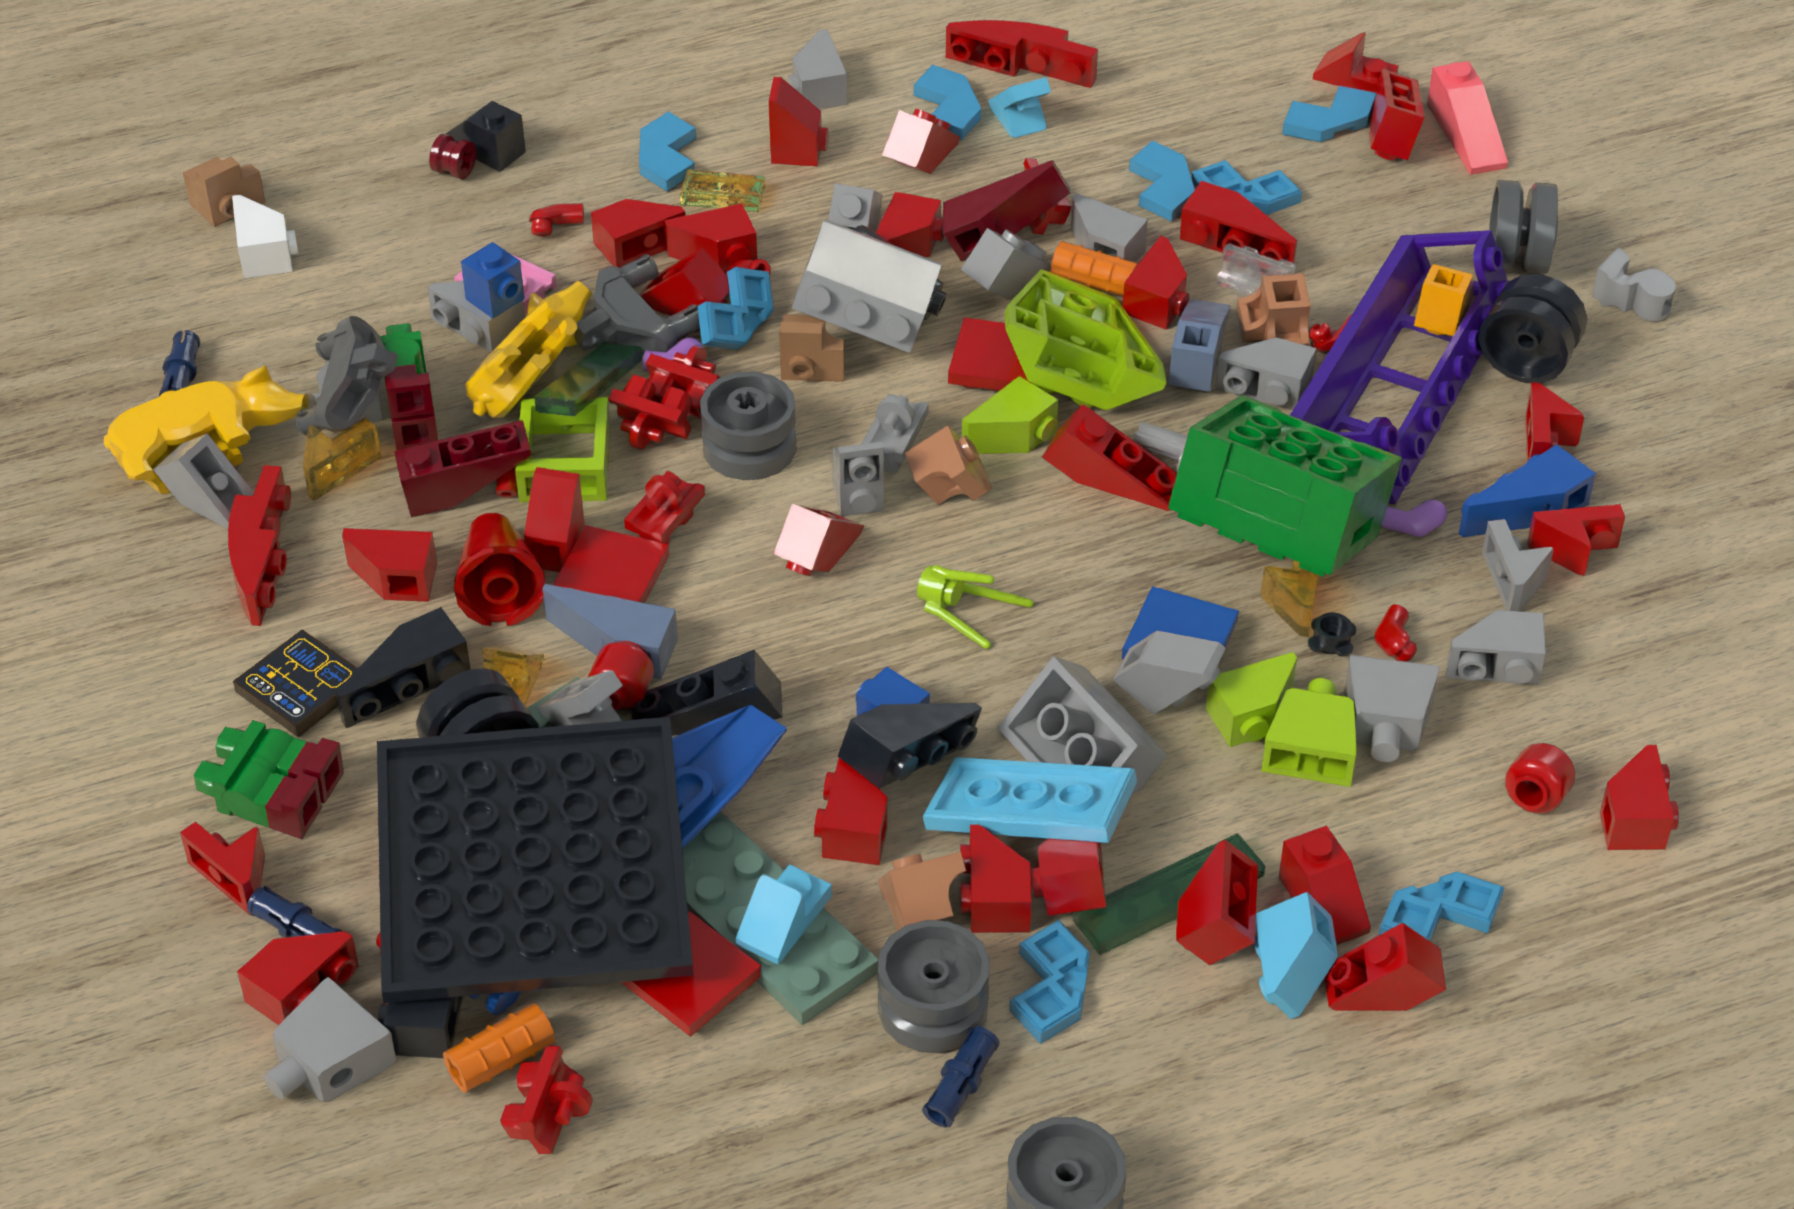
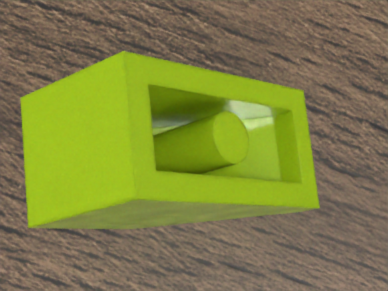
M1019 376L962 419V437L966 435L973 442L979 454L1029 453L1042 442L1050 440L1056 433L1058 428V399Z
M1294 652L1221 673L1208 687L1206 710L1229 747L1246 742H1256L1266 736L1286 690L1294 687L1297 657Z

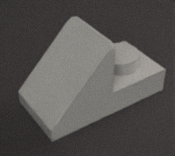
M1502 519L1488 521L1482 554L1506 611L1521 612L1545 582L1549 573L1553 548L1544 547L1522 550L1519 538L1512 536L1506 520Z
M610 670L571 682L539 706L538 710L542 716L556 726L621 721L611 706L612 700L609 696L623 685L614 671Z

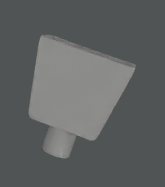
M1350 655L1345 684V697H1349L1354 701L1356 743L1371 745V755L1374 759L1381 762H1392L1399 757L1400 749L1413 751L1419 748L1434 700L1439 666Z
M327 977L274 1030L272 1037L280 1063L265 1073L263 1078L271 1092L281 1100L303 1084L320 1101L329 1102L390 1068L397 1062L391 1032L334 981Z

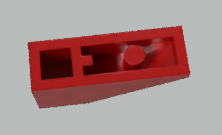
M1381 69L1369 132L1370 148L1375 150V154L1387 160H1396L1397 157L1408 160L1425 118L1419 83L1417 79Z

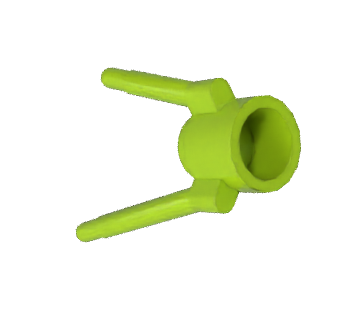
M938 565L926 567L917 585V597L926 602L924 612L940 617L984 649H989L991 642L947 611L945 607L957 605L963 592L1031 608L1034 605L1033 600L967 583L993 584L995 578L992 575L951 570Z

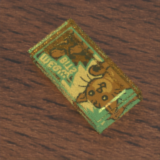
M687 169L680 192V203L684 206L716 209L742 203L746 211L759 212L766 188L765 177Z

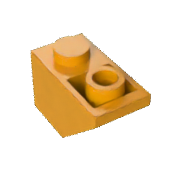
M1432 264L1423 283L1414 326L1424 328L1435 335L1446 334L1454 336L1473 296V274Z

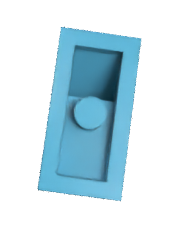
M1045 77L1011 86L988 100L990 109L1011 137L1016 138L1046 129V122L1039 99L1051 93L1048 79Z
M790 864L777 880L762 874L756 884L737 933L736 944L779 965L832 897V884Z

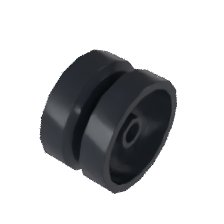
M1524 274L1510 280L1501 290L1494 302L1493 308L1481 324L1478 340L1483 355L1493 368L1506 377L1523 383H1544L1556 378L1568 364L1573 350L1585 333L1588 318L1584 303L1573 289L1552 277L1542 274Z
M487 668L467 670L447 679L431 692L422 704L416 720L419 738L539 728V723L528 708L519 700V696L503 675L498 671Z

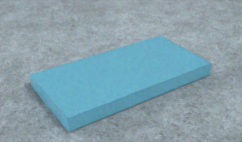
M956 757L927 807L923 820L926 830L970 833V824H980L993 835L1109 843L1137 784L1135 769L1122 767Z

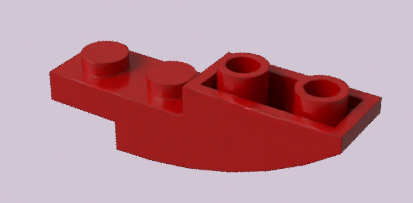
M1004 20L961 21L948 23L946 26V58L1012 77H1015L1019 70L1023 69L1088 88L1092 87L1097 78L1098 49L1068 41L1069 31L1027 22Z
M264 465L253 496L235 495L230 512L228 549L241 605L253 626H261L266 609L273 607L276 596L275 583L278 576L284 575L287 565L286 550L280 549L279 535L282 512L288 511L290 508L291 488L289 485H285L281 466Z

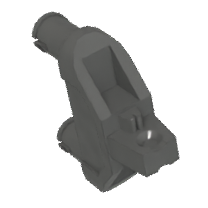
M645 254L641 258L620 268L608 266L599 270L594 295V309L585 318L576 322L578 328L575 331V341L584 351L604 343H611L619 351L644 356L646 350L667 352L676 345L677 340L700 330L697 306L692 304L668 318L658 316L634 290V288L650 280H655L659 276L655 261L650 259V255Z
M357 316L343 319L338 323L336 330L321 334L317 338L320 342L315 343L316 351L321 358L329 361L321 395L317 398L316 405L302 409L297 413L301 418H296V426L303 435L312 436L325 429L337 432L355 424L377 394L381 378L395 369L398 355L393 351H387L375 329Z

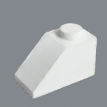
M242 195L232 196L237 246L244 278L293 272L291 255L299 254L295 230L287 231L284 214Z

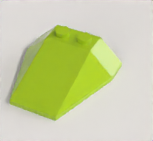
M1040 269L1006 307L1004 312L1006 332L1026 378L1033 385L1047 393L1058 392L1071 397L1078 405L1083 403L1088 408L1096 406L1107 411L1163 390L1167 383L1163 363L1116 297Z

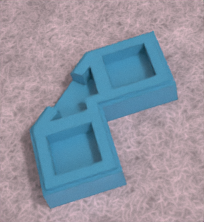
M931 65L914 84V96L939 104L932 115L950 123L948 131L960 136L961 140L965 138L981 119L980 104L965 75Z
M1339 86L1331 108L1292 101L1283 124L1282 134L1322 142L1334 138L1335 132L1348 128L1351 131L1367 127L1373 112L1376 93Z
M669 111L641 128L640 175L665 191H669L694 175L695 162L677 151L696 139V128Z
M1152 140L1130 159L1129 171L1154 182L1139 195V206L1172 222L1182 213L1183 206L1195 190L1185 155Z
M1226 160L1192 172V182L1196 188L1201 181L1239 192L1266 215L1301 203L1302 191L1281 170L1246 181Z
M734 267L727 272L731 305L705 301L697 306L702 346L737 350L749 341L753 336V332L774 311L770 277L767 271Z
M1457 871L1439 877L1438 882L1417 889L1412 885L1394 892L1382 920L1378 936L1404 923L1431 942L1440 918L1488 933L1502 900L1505 887Z
M1060 920L1019 944V954L1043 980L1010 1000V1012L1040 1044L1081 1020L1090 952Z

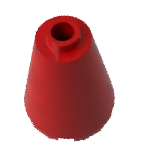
M485 513L478 516L471 523L454 580L457 604L468 618L481 625L492 626L491 622L504 621L507 626L518 624L532 616L542 604L545 574L540 563L511 521L499 513Z

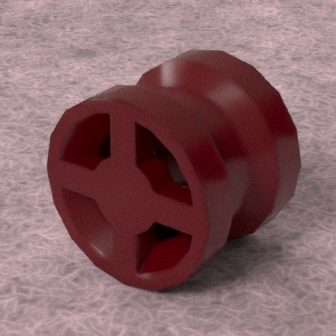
M444 133L440 134L431 147L429 156L430 168L432 171L442 174L449 171L455 178L466 179L471 174L476 161L477 152L474 142L464 139L457 142L453 136Z

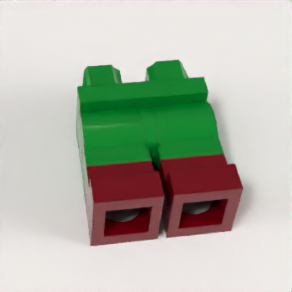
M409 323L389 325L386 327V335H382L380 338L387 351H393L398 355L394 371L384 376L397 451L438 441V432L429 373L426 371L421 331L412 332V327Z
M252 720L246 731L225 726L217 738L215 747L217 757L226 759V761L221 765L208 760H202L194 772L196 790L215 797L219 813L229 816L233 813L242 819L303 839L321 811V803H326L344 774L340 742L321 738L318 744L294 738L280 729H266L265 723Z

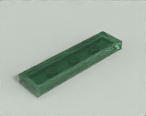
M602 343L535 396V411L546 414L576 416L642 361V347Z
M1238 833L1226 838L1229 843L1258 864V879L1264 877L1265 864ZM1219 842L1107 894L1106 907L1074 912L1073 922L1097 953L1102 955L1177 919L1179 899Z

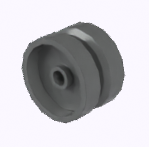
M1497 180L1492 200L1489 230H1492L1496 246L1500 247L1502 251L1504 270L1509 271L1516 264L1519 246H1521V263L1525 272L1548 273L1558 228L1557 185L1535 182L1529 189L1526 205L1523 207L1524 192L1520 182Z
M755 371L736 372L717 379L706 388L700 400L704 458L712 469L729 478L743 481L759 480L780 473L792 462L797 451L795 401L793 392L785 382L772 375Z
M924 920L906 925L892 934L879 952L877 970L879 988L878 1014L885 1031L899 1044L918 1052L942 1053L961 1048L971 1027H983L987 1021L990 958L983 942L967 928L949 921Z
M1052 1117L1031 1125L1016 1138L1008 1156L1007 1209H1123V1194L1126 1184L1125 1155L1116 1139L1098 1124L1078 1117Z

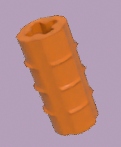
M1060 241L1052 258L1050 273L1084 286L1107 292L1108 295L1114 294L1123 297L1124 282L1139 263L1123 259L1121 256L1116 257L1103 253L1102 250L1095 251L1085 248L1083 245Z
M532 1003L514 1014L509 1013L507 1018L492 1026L487 1025L485 1030L470 1038L465 1037L463 1042L443 1053L444 1063L454 1083L462 1092L466 1093L484 1082L489 1083L491 1078L506 1070L511 1071L513 1066L527 1058H534L535 1054L544 1050L546 1046L553 1045L555 1043L554 1030L545 1013L537 1004Z

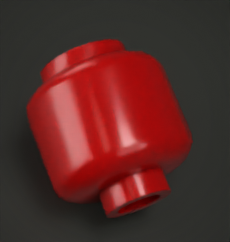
M619 641L608 643L599 650L588 677L613 670L623 686L609 696L612 700L611 706L614 710L635 708V703L642 701L653 678V663L646 651L634 642Z
M1547 743L1531 744L1520 752L1509 767L1505 776V787L1508 796L1523 810L1535 814L1549 813L1559 807L1575 784L1576 771L1572 760L1560 748Z

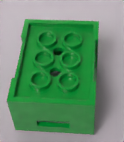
M1241 395L1190 427L1168 509L1178 512L1177 518L1199 527L1207 524L1217 528V534L1241 544L1246 540L1258 545V551L1280 560L1288 557L1300 562L1299 568L1324 577L1326 573L1329 575L1333 574L1378 538L1402 457L1364 442L1354 441L1285 414L1280 409Z

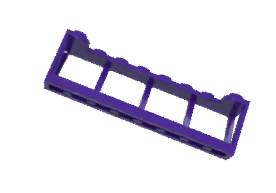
M1492 230L1401 235L1290 414L1293 417L1354 441L1364 442L1402 457L1388 504H1396L1405 487L1410 483L1414 471L1421 459L1424 458L1426 450L1436 433L1440 430L1443 420L1451 406L1455 404L1459 392L1466 380L1469 379L1479 357L1483 354L1478 340L1481 324L1493 308L1494 302L1501 290L1509 282L1503 267V254L1500 247L1496 246ZM1476 244L1473 255L1474 269L1478 282L1474 281L1473 295L1476 298L1454 336L1446 334L1435 335L1424 328L1414 326L1416 317L1410 314L1420 299L1423 283L1431 268L1424 247ZM1409 328L1450 342L1428 380L1380 365L1401 329ZM1379 378L1420 392L1399 430L1392 425L1387 417H1375L1370 423L1349 417L1371 379ZM1345 429V430H1349V431H1352V432H1340V431Z

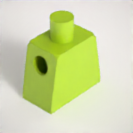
M1316 678L1310 681L1308 690L1297 688L1286 690L1266 734L1261 772L1351 787L1357 752L1354 701L1349 697L1335 695V684L1325 678Z

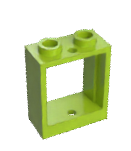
M608 397L521 399L520 421L523 420L531 453L533 434L595 433L593 457L535 459L529 457L517 465L515 472L519 502H529L533 474L536 467L580 474L582 501H607L611 432Z

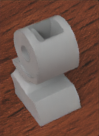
M1618 247L1598 268L1592 297L1599 300L1603 307L1616 306L1622 312L1634 309L1637 316L1647 321L1657 322L1666 319L1670 314L1672 299L1676 290L1675 282L1668 274L1655 268L1644 270L1631 276L1626 275L1630 260L1627 253Z

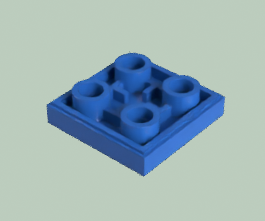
M1152 586L1122 648V659L1125 658L1129 648L1155 631L1221 643L1226 648L1238 622L1239 611Z

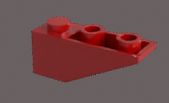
M1204 181L1199 183L1182 208L1180 240L1286 274H1293L1297 240L1239 192Z
M1083 403L1059 428L1042 456L1043 459L1076 483L1159 509L1170 510L1168 506L1177 472Z

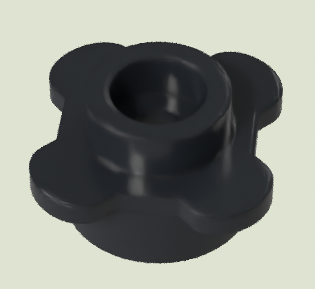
M1329 612L1312 620L1311 628L1314 630V633L1308 639V647L1312 651L1337 654L1341 657L1348 656L1353 652V645L1350 641L1351 637L1356 634L1357 629L1346 616L1340 613Z

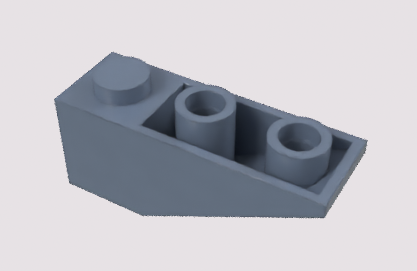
M1195 299L1189 300L1179 319L1172 345L1170 386L1211 392L1231 305Z
M544 584L543 597L547 621L596 656L599 650L608 643L630 641L640 645L653 663V678L662 679L678 641L676 609Z

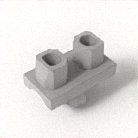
M889 393L886 398L880 401L876 410L877 416L861 444L883 443L885 471L898 472L906 457L905 452L910 450L929 413V403H909L907 397Z

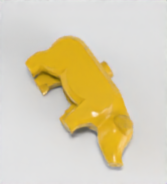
M576 281L568 288L545 299H542L535 293L530 294L527 316L488 355L465 383L466 396L473 402V412L476 415L483 416L487 414L490 418H504L551 366L564 347L578 344L574 337L575 331L578 328L576 322L582 319L587 302L592 295V292L584 284Z
M266 365L251 370L239 381H208L177 391H167L156 399L124 411L109 425L108 432L104 436V446L112 452L118 464L124 469L128 479L135 481L144 480L156 491L164 495L171 491L153 469L182 443L208 434L233 467H236L244 461L242 453L237 447L247 444L248 440H251L248 432L257 425L275 426L298 416L297 413L300 410L308 408L309 396L308 394L290 392L272 380Z

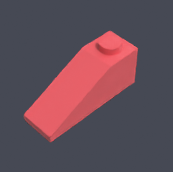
M1454 62L1449 65L1433 67L1427 105L1470 175L1507 169L1508 160L1484 84L1470 62Z

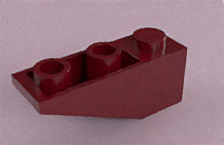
M1053 160L943 202V234L960 261L966 260L987 228L1001 235L1006 229L1016 234L1070 194V187Z
M523 420L394 451L400 482L411 518L457 506L532 456Z

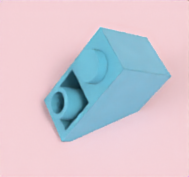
M1308 892L1256 913L1258 935L1255 936L1254 946L1261 959L1263 976L1259 978L1260 989L1266 1001L1271 1005L1275 1004L1290 1019L1301 1015L1338 957L1332 916Z

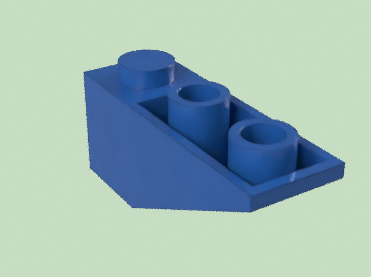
M1555 445L1541 455L1536 454L1532 456L1525 465L1512 473L1503 474L1493 485L1482 492L1470 495L1461 508L1462 517L1459 534L1462 537L1486 534L1488 521L1502 519L1506 520L1510 531L1530 528L1533 512L1586 507L1589 505L1596 473L1560 446Z

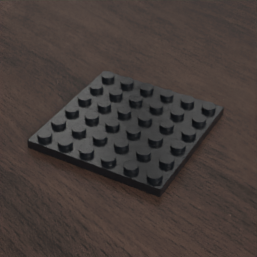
M670 717L377 741L381 992L384 1003L693 976Z

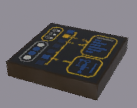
M302 629L236 678L233 684L237 694L299 737L339 706L336 691L358 668Z

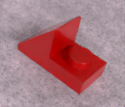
M1362 32L1326 52L1313 73V80L1376 93L1381 69L1398 73L1399 65L1385 62L1382 59L1363 56L1366 32Z
M1531 382L1525 411L1527 461L1536 454L1541 455L1555 445L1577 446L1584 422V415L1578 409L1541 383Z
M1621 504L1533 512L1527 545L1529 549L1552 547L1551 561L1578 575L1584 576L1591 550L1618 548L1625 514Z
M195 821L180 832L188 864L249 914L247 911L248 901L253 892L261 887L265 853L259 828L253 827L228 845L217 832L210 834Z

